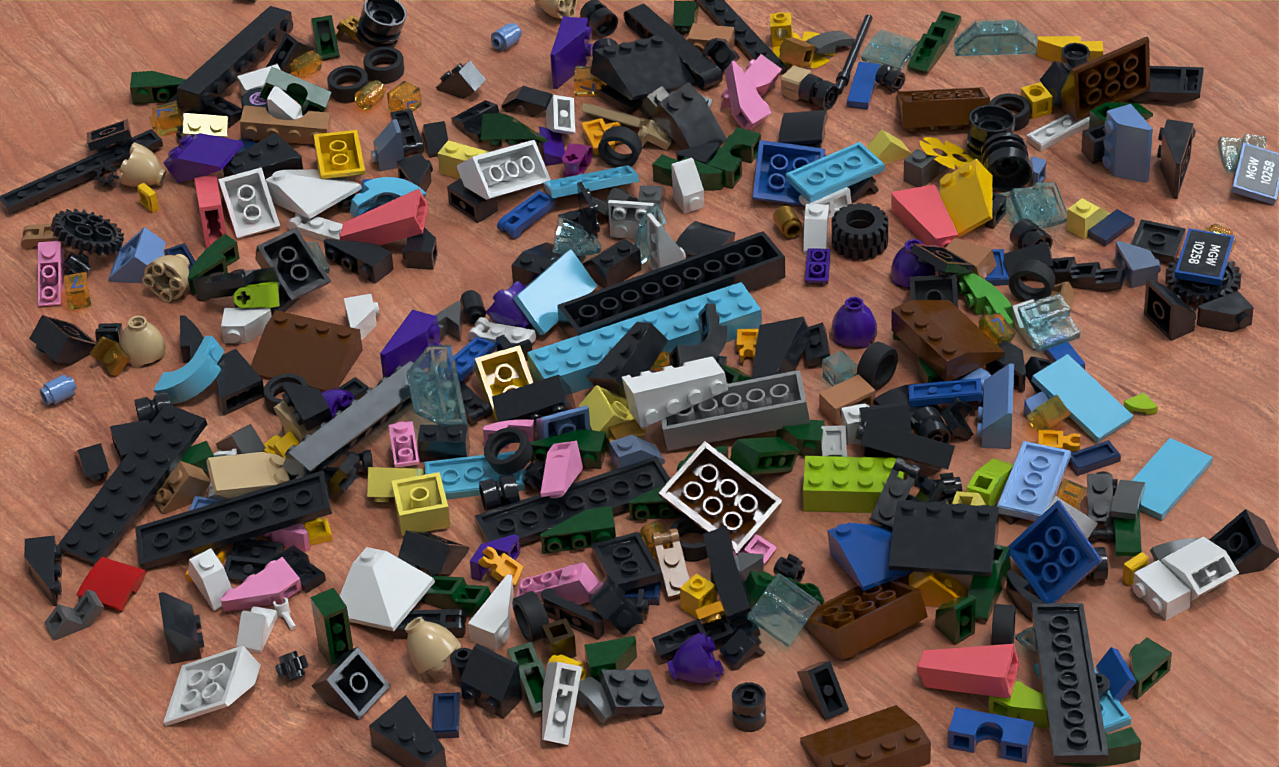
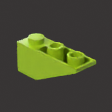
M993 458L974 473L966 487V492L979 493L985 504L993 507L1004 490L1014 464Z
M1015 681L1011 698L989 696L988 713L1034 722V727L1048 728L1043 693L1027 687L1020 681Z

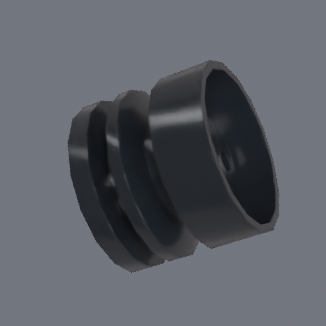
M366 0L355 29L359 42L372 50L379 47L394 48L407 17L406 9L397 0Z
M984 105L973 109L969 115V132L966 144L968 154L982 161L981 147L988 138L998 133H1014L1015 116L1013 113L997 105Z
M1005 132L995 134L984 142L981 147L982 165L992 175V189L1004 193L1014 192L1024 187L1032 176L1031 163L1024 139L1017 134Z

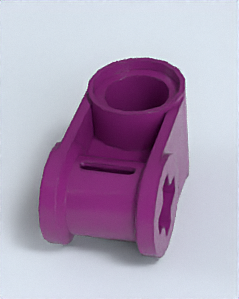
M568 144L567 150L562 156V162L565 164L563 177L584 174L592 161V146Z

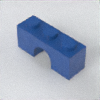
M955 707L948 730V748L974 753L979 742L994 740L1001 745L1000 758L1027 763L1033 742L1034 722Z

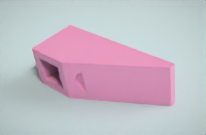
M761 54L756 60L752 59L746 67L747 71L744 74L750 83L756 87L758 94L761 96L766 94L776 83L782 69ZM728 87L721 95L723 100L720 107L722 109L731 106Z
M732 61L725 70L732 115L742 129L750 131L765 122L772 112L768 104L758 94L756 87L747 79L743 69L735 61Z
M61 241L38 242V307L59 306L62 304L65 268L62 265L65 261V249Z
M413 421L397 422L396 424L389 425L395 468L418 465L419 458Z
M577 441L553 444L547 452L540 493L541 497H562L583 469Z
M283 557L277 561L273 560L258 574H252L247 577L243 584L237 588L226 591L223 597L220 598L222 609L224 612L248 609L253 606L273 605L274 601L276 604L284 602V597L288 599L302 589L300 578Z
M585 562L522 579L516 597L534 591L541 600V592L544 589L551 588L555 590L557 596L579 605L590 602L589 592L599 581Z

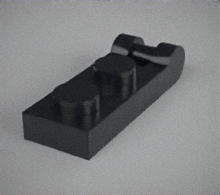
M411 108L390 112L391 121L397 119L402 133L404 156L409 155L410 152H424L423 142Z
M449 378L437 384V391L470 425L477 423L481 417L487 418L493 414L491 406L487 402L484 403L463 381L460 382Z
M897 457L869 520L888 529H893L897 501L906 500L920 466L915 464L913 466L904 462V459ZM899 471L908 475L906 480L897 477Z
M1087 474V516L1098 524H1105V529H1096L1095 527L1088 541H1096V539L1114 541V522L1110 512L1113 502L1112 474Z
M551 588L544 589L541 592V601L549 618L555 621L566 618L571 628L597 640L604 634L603 618L597 612L557 596L555 590Z
M462 609L411 610L394 630V636H408L405 630L406 626L412 620L422 617L424 621L433 622L445 627L456 638H462L466 633L467 613Z

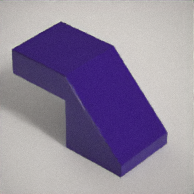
M514 534L481 544L470 560L471 578L481 581L489 568H484L478 563L479 559L483 556L487 557L482 552L488 546L495 549L498 556L505 553L516 561L520 555L519 536Z

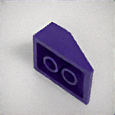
M565 16L562 18L550 54L553 89H558L586 66L588 58L592 57L593 44H590L592 27L588 25V18Z
M203 133L192 136L188 134L180 139L178 147H175L168 153L169 157L163 164L176 182L182 183L222 170L244 144L239 140Z
M411 310L380 353L383 377H390L398 366L401 365L403 367L410 361L421 370H424L431 366L435 359L441 355L442 344H440V327L438 326L437 316Z

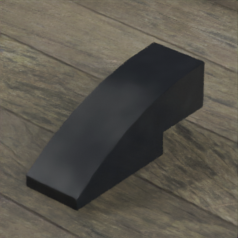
M180 315V347L183 362L188 363L194 357L204 337L190 319L185 315Z

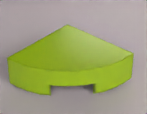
M1145 393L1124 401V407L1132 413L1137 411L1145 412V415H1151L1158 411V406Z

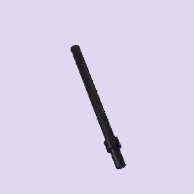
M869 14L865 15L844 67L837 75L836 84L839 87V95L842 94L844 87L849 83L850 72L873 20V17Z

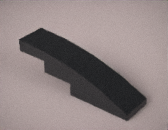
M1075 257L1053 258L1054 268L1051 269L1055 275V285L1069 282L1072 288L1121 289L1126 275L1124 267L1101 269L1099 262L1077 264ZM1026 276L1028 279L1041 282L1038 278L1034 276Z
M725 525L703 534L711 569L727 619L730 620L751 612L752 609L745 578L740 570L729 529Z
M748 612L731 620H727L726 616L723 615L720 620L708 624L707 622L702 624L699 619H696L657 635L652 640L660 658L665 659L673 658L679 647L687 639L699 632L707 637L711 636L716 650L721 649L739 629H742L748 635L753 632L757 637L761 633L751 612Z

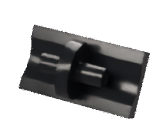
M919 475L914 482V486L919 492L915 497L908 494L906 500L928 503L940 502L942 499L940 494L946 485L940 481Z

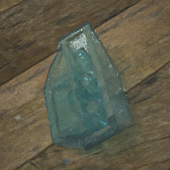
M1017 18L973 20L954 39L955 56L1036 54L1038 36Z
M428 346L406 374L414 414L442 427L467 425L452 346Z

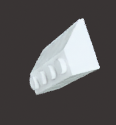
M535 140L473 156L456 166L464 186L486 200L551 180Z

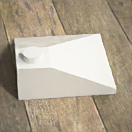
M318 169L280 170L266 179L274 204L308 219L362 189L360 184L343 177L321 179Z
M366 547L352 563L340 597L347 606L349 622L394 631L435 581L434 578L387 551Z
M242 645L182 665L163 724L169 726L228 707L255 684L261 666L260 663Z

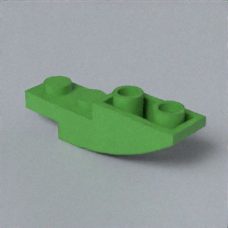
M974 273L958 275L957 290L965 297L967 306L972 308L976 316L984 314L986 320H990L995 334H999L1002 340H1013L1012 305L1008 299L991 283ZM1000 318L1004 331H1002L999 320L993 322L991 320Z

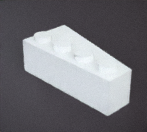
M713 356L685 362L683 366L677 368L671 365L663 367V371L651 373L649 370L641 372L640 376L631 378L630 375L622 377L630 413L641 428L728 391L725 372Z

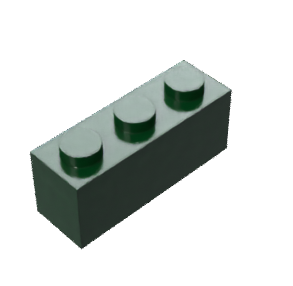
M779 437L737 439L736 443L732 446L729 460L750 475L791 472L800 449Z
M334 587L310 597L319 651L329 666L344 652L353 649L347 606Z

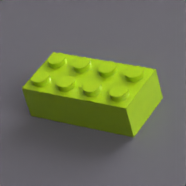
M805 456L803 510L805 512L872 513L897 458ZM899 471L897 477L904 480V473Z

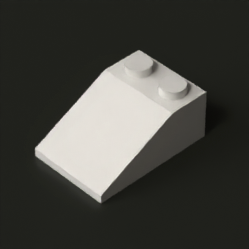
M262 168L219 179L220 191L237 240L280 228Z

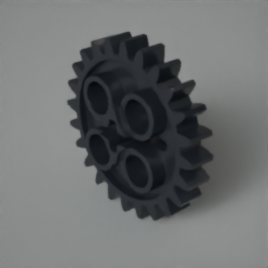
M66 209V212L60 211L59 214L56 213L51 223V231L54 232L53 236L58 237V241H65V246L71 245L73 250L79 249L81 253L88 251L90 255L94 252L99 256L102 253L109 256V253L115 254L116 251H120L124 241V233H121V228H116V223H110V219L104 220L103 215L97 216L94 212L89 214L85 210L79 212L77 209H74L72 212Z
M1174 257V262H1169V266L1166 268L1165 284L1181 300L1186 299V305L1195 302V307H1198L1200 303L1210 302L1236 292L1241 288L1242 274L1239 273L1240 268L1235 267L1234 261L1228 262L1221 286L1175 278V270L1179 261L1177 257Z

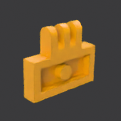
M600 118L582 123V131L589 145L592 146L594 155L599 154L598 145L604 132L611 127L621 126L619 122L605 124L603 119ZM611 141L608 143L609 146L615 151V143L619 142Z

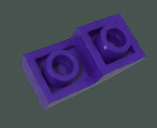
M808 248L805 283H829L830 249Z

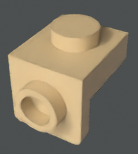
M650 120L646 126H642L637 134L642 142V147L647 141L665 150L671 145L672 138L653 120Z

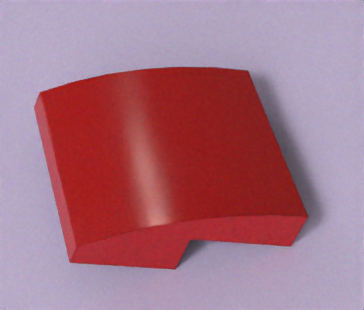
M102 557L89 571L76 595L81 599L87 589L94 591L104 607L123 612L131 593H137L147 572L143 569Z

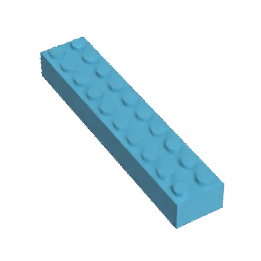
M742 282L527 352L529 372L535 382L559 374L571 387L573 394L594 387L586 376L636 322L652 323L668 339L667 344L652 367L669 362V354L677 345H697L701 343L698 313L707 303L716 305V312L720 317L719 325L727 326L726 342L737 339V329H759V325H762L761 308Z

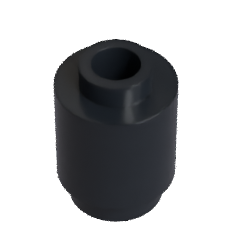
M474 290L464 292L460 298L464 319L469 323H476L480 317L485 318L486 309L481 295Z
M459 648L453 651L450 656L452 677L459 685H461L460 680L472 652L469 648Z

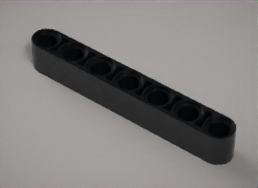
M643 3L624 11L623 16L627 26L642 39L660 36L673 46L696 81L698 88L705 90L722 82L723 76L719 67Z

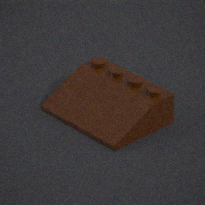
M1146 36L1071 69L1061 91L1062 109L1077 122L1089 117L1090 110L1106 102L1121 103L1150 90L1149 38Z
M983 87L897 91L901 125L903 128H907V131H918L920 127H928L929 130L942 129V126L960 129L963 128V125H969V115L973 109L979 106L990 105V97Z
M910 300L892 309L891 330L944 381H952L1005 356V351L950 300Z
M276 310L264 328L251 367L262 379L270 380L281 374H296L306 380L308 387L319 389L320 392L337 389L363 351L360 329Z
M705 441L658 493L661 498L705 532H710L726 525L730 531L736 554L749 544L755 534L759 535L779 513L782 500Z
M892 580L864 591L857 586L797 616V620L830 655L842 660H849L854 658L856 653L864 649L874 648L878 642L893 638L906 628L917 626L920 623L919 621L927 618L928 615L920 589Z
M897 705L800 738V742L815 767H921L931 763V741L921 725Z

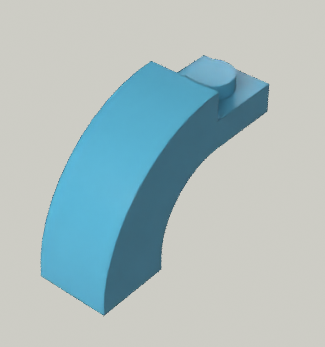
M381 177L372 179L364 183L362 193H358L353 197L350 213L355 218L376 206L386 204L414 190L420 189L424 198L426 192L414 183L400 178Z
M205 336L194 357L185 366L176 371L163 372L153 391L156 394L167 392L171 405L193 398L207 388L221 371L217 363L224 353V349L213 336Z

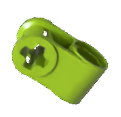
M266 282L240 287L234 293V303L240 308L280 306L278 283ZM244 292L251 297L247 301L244 297H241Z

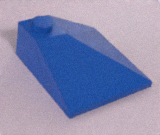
M759 140L752 199L806 207L799 201L801 194L786 181L785 174L825 157V149Z
M1059 500L1008 546L1010 547V556L1043 603L1058 602L1103 561Z
M847 523L827 530L831 557L863 591L914 572L889 570L893 529L878 525Z

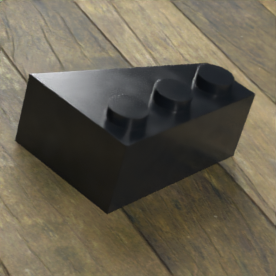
M274 133L232 157L223 168L224 178L257 168H262L265 180L276 171L303 170L302 156L279 135Z
M636 322L586 378L594 386H600L619 396H626L622 377L630 375L631 378L640 376L641 372L649 371L667 344L668 339L652 323Z
M559 374L491 397L498 422L534 420L535 423V420L541 417L576 408L571 387Z
M406 695L369 725L372 747L400 766L447 767L445 748Z

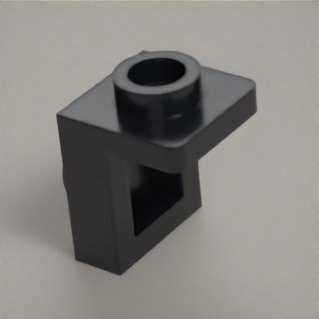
M873 176L847 187L850 189L853 202L860 198L869 188L875 193L879 191L874 185L876 180Z
M122 323L99 324L98 329L95 330L96 344L101 337H106L119 343L123 332Z
M956 398L941 413V416L952 436L956 438L959 436L968 441L974 433L965 418L973 410V407L959 398Z
M739 629L719 650L737 670L755 652L761 656L766 653L760 647L762 641L753 632L748 635L742 629Z

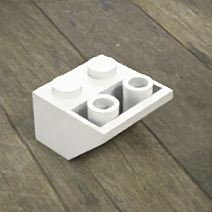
M618 200L608 201L611 238L648 240L647 214L651 213L659 222V211L656 204Z
M1205 537L1161 559L1163 564L1191 589L1190 602L1229 582L1239 574L1227 552Z

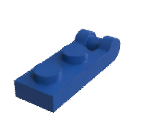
M540 190L503 216L497 223V229L502 232L507 231L511 237L518 238L525 228L556 206L555 198Z

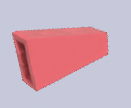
M216 175L194 178L206 249L221 236L227 235Z
M935 184L891 192L892 212L923 244L938 245L946 248L955 237L958 238V233Z
M420 189L414 190L344 222L339 239L383 245L423 234L428 204Z
M1014 644L923 650L921 660L917 662V673L919 677H922L924 686L927 688L1011 698L1020 662Z

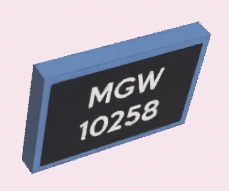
M1243 142L1231 192L1274 205L1279 191V153Z

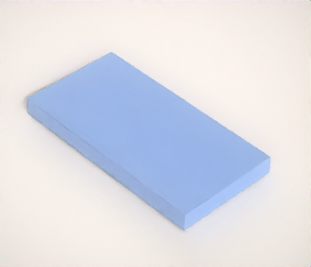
M1023 441L998 502L999 513L1036 521L1046 511L1056 496L1070 460L1071 451Z

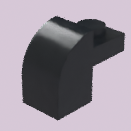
M608 575L589 592V600L596 611L605 621L608 619L623 635L627 634L643 617L625 599V592Z

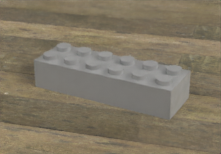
M800 370L727 384L728 391L661 420L668 451L700 445L704 441L707 443L782 429V426L810 423Z

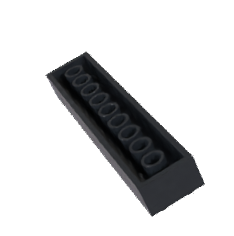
M762 231L558 304L559 327L569 339L740 282L748 291L786 278L785 256L767 234Z

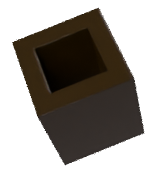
M566 618L542 625L544 648L549 658L553 655H564L569 658L577 657L575 635Z

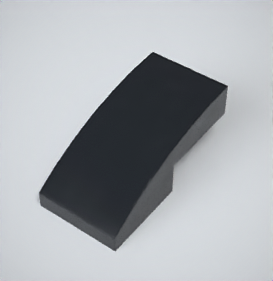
M294 545L274 557L276 561L281 557L285 559L300 578L301 588L306 593L326 581L325 573L311 564L308 555Z
M1009 570L1006 579L1007 594L1015 607L1032 621L1031 604L1042 603V600L1029 592L1030 582Z

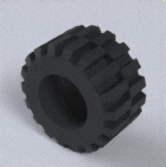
M869 203L848 204L847 207L843 206L839 208L840 211L834 213L831 220L832 244L834 250H837L839 255H844L848 259L853 258V260H868L870 257L875 258L877 254H882L884 249L887 248L888 216L883 210H880V207L871 206Z

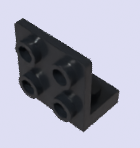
M582 181L577 182L579 209L558 215V222L572 248L598 242L597 233L600 232V226L596 219V215H599L597 203L592 202L590 190L588 188L585 189Z

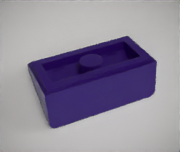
M539 127V134L548 139L547 143H541L545 165L563 163L562 156L565 153L561 133Z

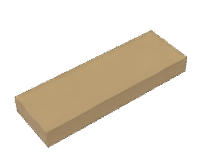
M583 103L581 109L582 112L637 128L646 126L649 122L647 119L593 104Z

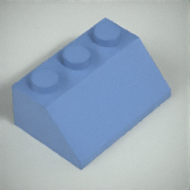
M1131 104L1107 111L1105 121L1106 133L1103 141L1105 149L1102 158L1104 167L1109 169L1116 177L1144 183L1149 182L1153 128Z
M1014 364L1006 365L984 380L982 400L979 401V405H983V407H978V421H983V423H978L977 438H982V448L1011 449Z

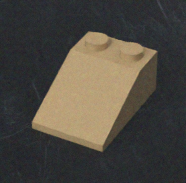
M257 452L210 457L206 460L215 495L233 498L290 481L288 472L282 467L285 461L284 457L276 454Z

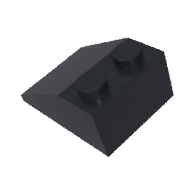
M689 82L659 102L652 116L683 150L718 142L720 147L727 140L704 97Z
M1167 119L1165 127H1161L1158 140L1162 141V145L1158 147L1157 158H1161L1160 169L1172 197L1178 199L1191 159L1194 123Z
M297 227L258 245L256 248L255 260L261 268H276L281 286L279 290L291 302L331 283L327 273Z
M545 242L522 251L511 265L513 284L519 281L523 286L525 284L528 286L570 249ZM573 251L582 263L586 258V254Z

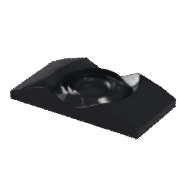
M1150 66V90L1127 101L1141 103L1147 100H1164L1176 105L1196 100L1201 96L1204 67Z

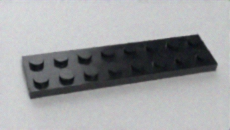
M166 403L58 545L62 547V554L94 566L100 558H107L208 425L206 418Z
M657 456L573 483L566 493L559 498L541 497V494L475 515V523L486 543L515 534L519 536V544L523 545L541 539V533L586 509L611 506L613 515L629 510V500L667 484L670 477Z
M320 471L137 526L135 530L139 564L143 570L203 553L209 549L213 550L332 514L326 475L324 471Z
M1032 603L1031 616L1053 763L1108 762L1109 754L1083 603Z

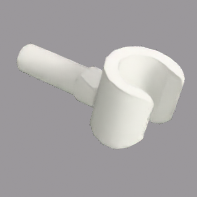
M284 597V604L277 605L274 601V609L277 610L278 617H283L290 630H295L296 626L290 617L291 611L288 599Z

